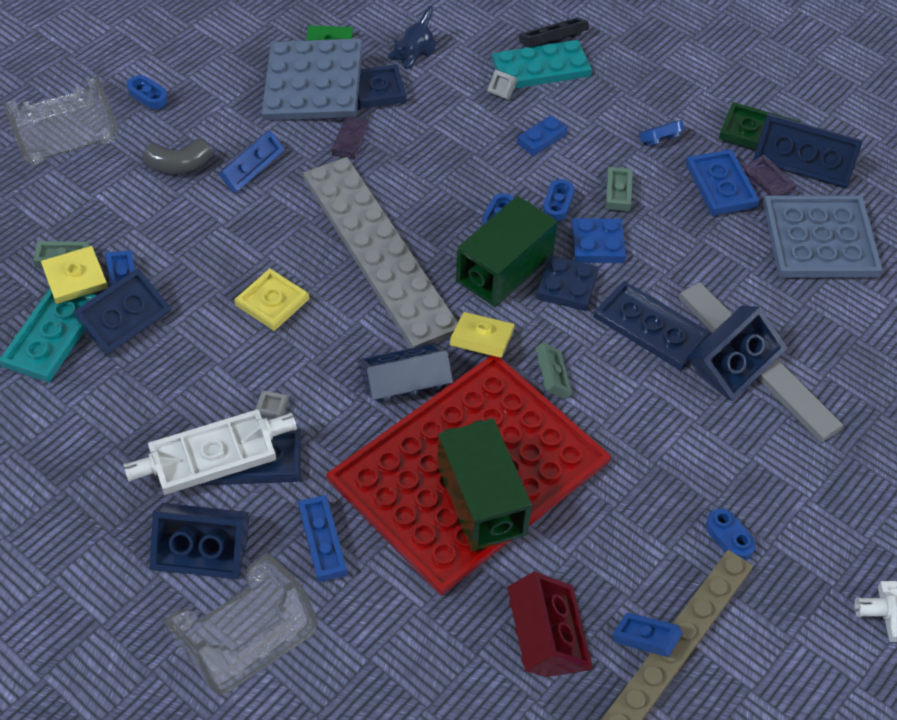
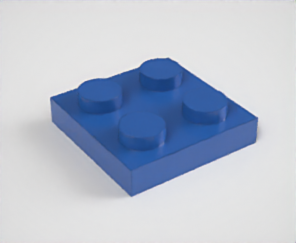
M572 218L571 230L574 261L581 263H625L626 252L622 219Z

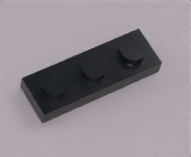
M576 17L520 33L519 41L528 47L542 46V43L559 42L562 40V37L580 36L581 32L589 30V23L587 20Z

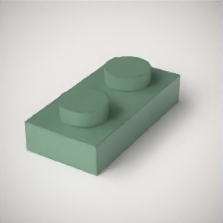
M608 167L605 209L630 211L633 169Z
M37 241L33 258L34 265L37 268H43L42 260L86 248L90 244L89 242Z
M542 342L536 347L538 364L544 378V387L549 393L566 399L572 395V390L561 351Z

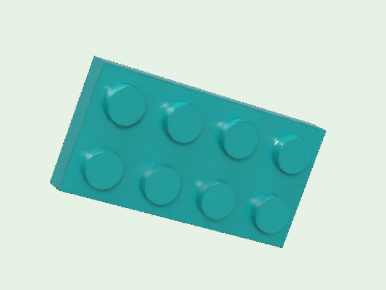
M579 40L492 53L491 60L496 70L518 78L514 89L591 77L592 73L591 66Z
M49 288L1 356V367L50 383L85 331L72 315L73 311L97 295L88 294L56 304Z

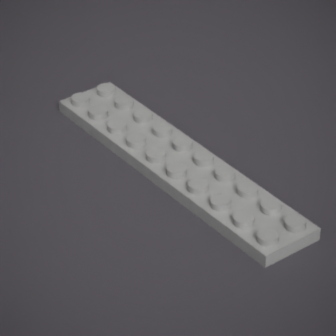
M348 157L303 172L305 183L409 347L416 348L427 344L439 343L451 338L458 322Z

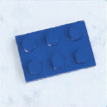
M732 149L687 157L686 166L712 216L758 207L760 200Z

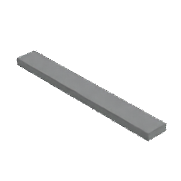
M700 282L684 290L679 295V299L712 333L732 315ZM778 359L757 377L820 443L842 430L844 425Z

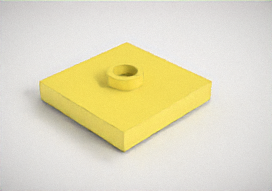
M92 246L41 261L56 304L108 288Z
M269 268L236 297L234 302L235 306L275 331L309 300V293Z
M463 312L451 336L450 345L502 358L513 334L515 324Z

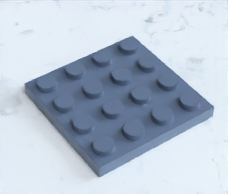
M362 39L271 42L261 113L263 120L356 117L363 48Z
M862 195L764 197L763 206L779 278L881 276L883 270Z

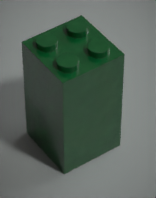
M516 196L457 247L456 282L496 308L548 260L549 255L553 256L558 221L551 215L533 206L530 202Z
M494 418L485 421L478 420L470 425L449 428L444 432L438 433L437 466L471 551L527 536L532 504Z

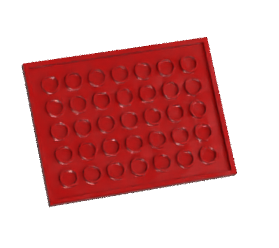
M489 356L326 473V480L440 596L444 595L510 541L471 551L437 466L438 433L444 432L449 428L470 425L478 420L485 421L494 418L532 504L529 526L607 465L611 459V455L506 362L495 356Z

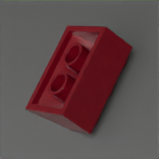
M533 571L507 587L510 598L509 605L512 609L516 626L515 633L518 637L522 654L521 661L526 672L543 677H551L593 669L573 585Z

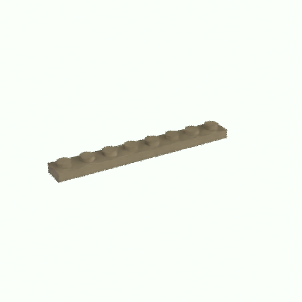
M726 551L673 624L679 625L683 634L669 657L650 653L601 720L645 719L751 573L753 565L733 552Z

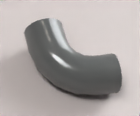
M195 139L188 146L178 150H170L157 143H152L143 154V162L147 166L165 174L179 175L196 170L212 158L210 147L201 139Z

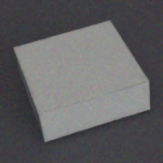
M495 69L487 91L510 100L518 78Z
M262 390L255 410L258 409L263 419L267 418V420L284 416L289 403V395Z

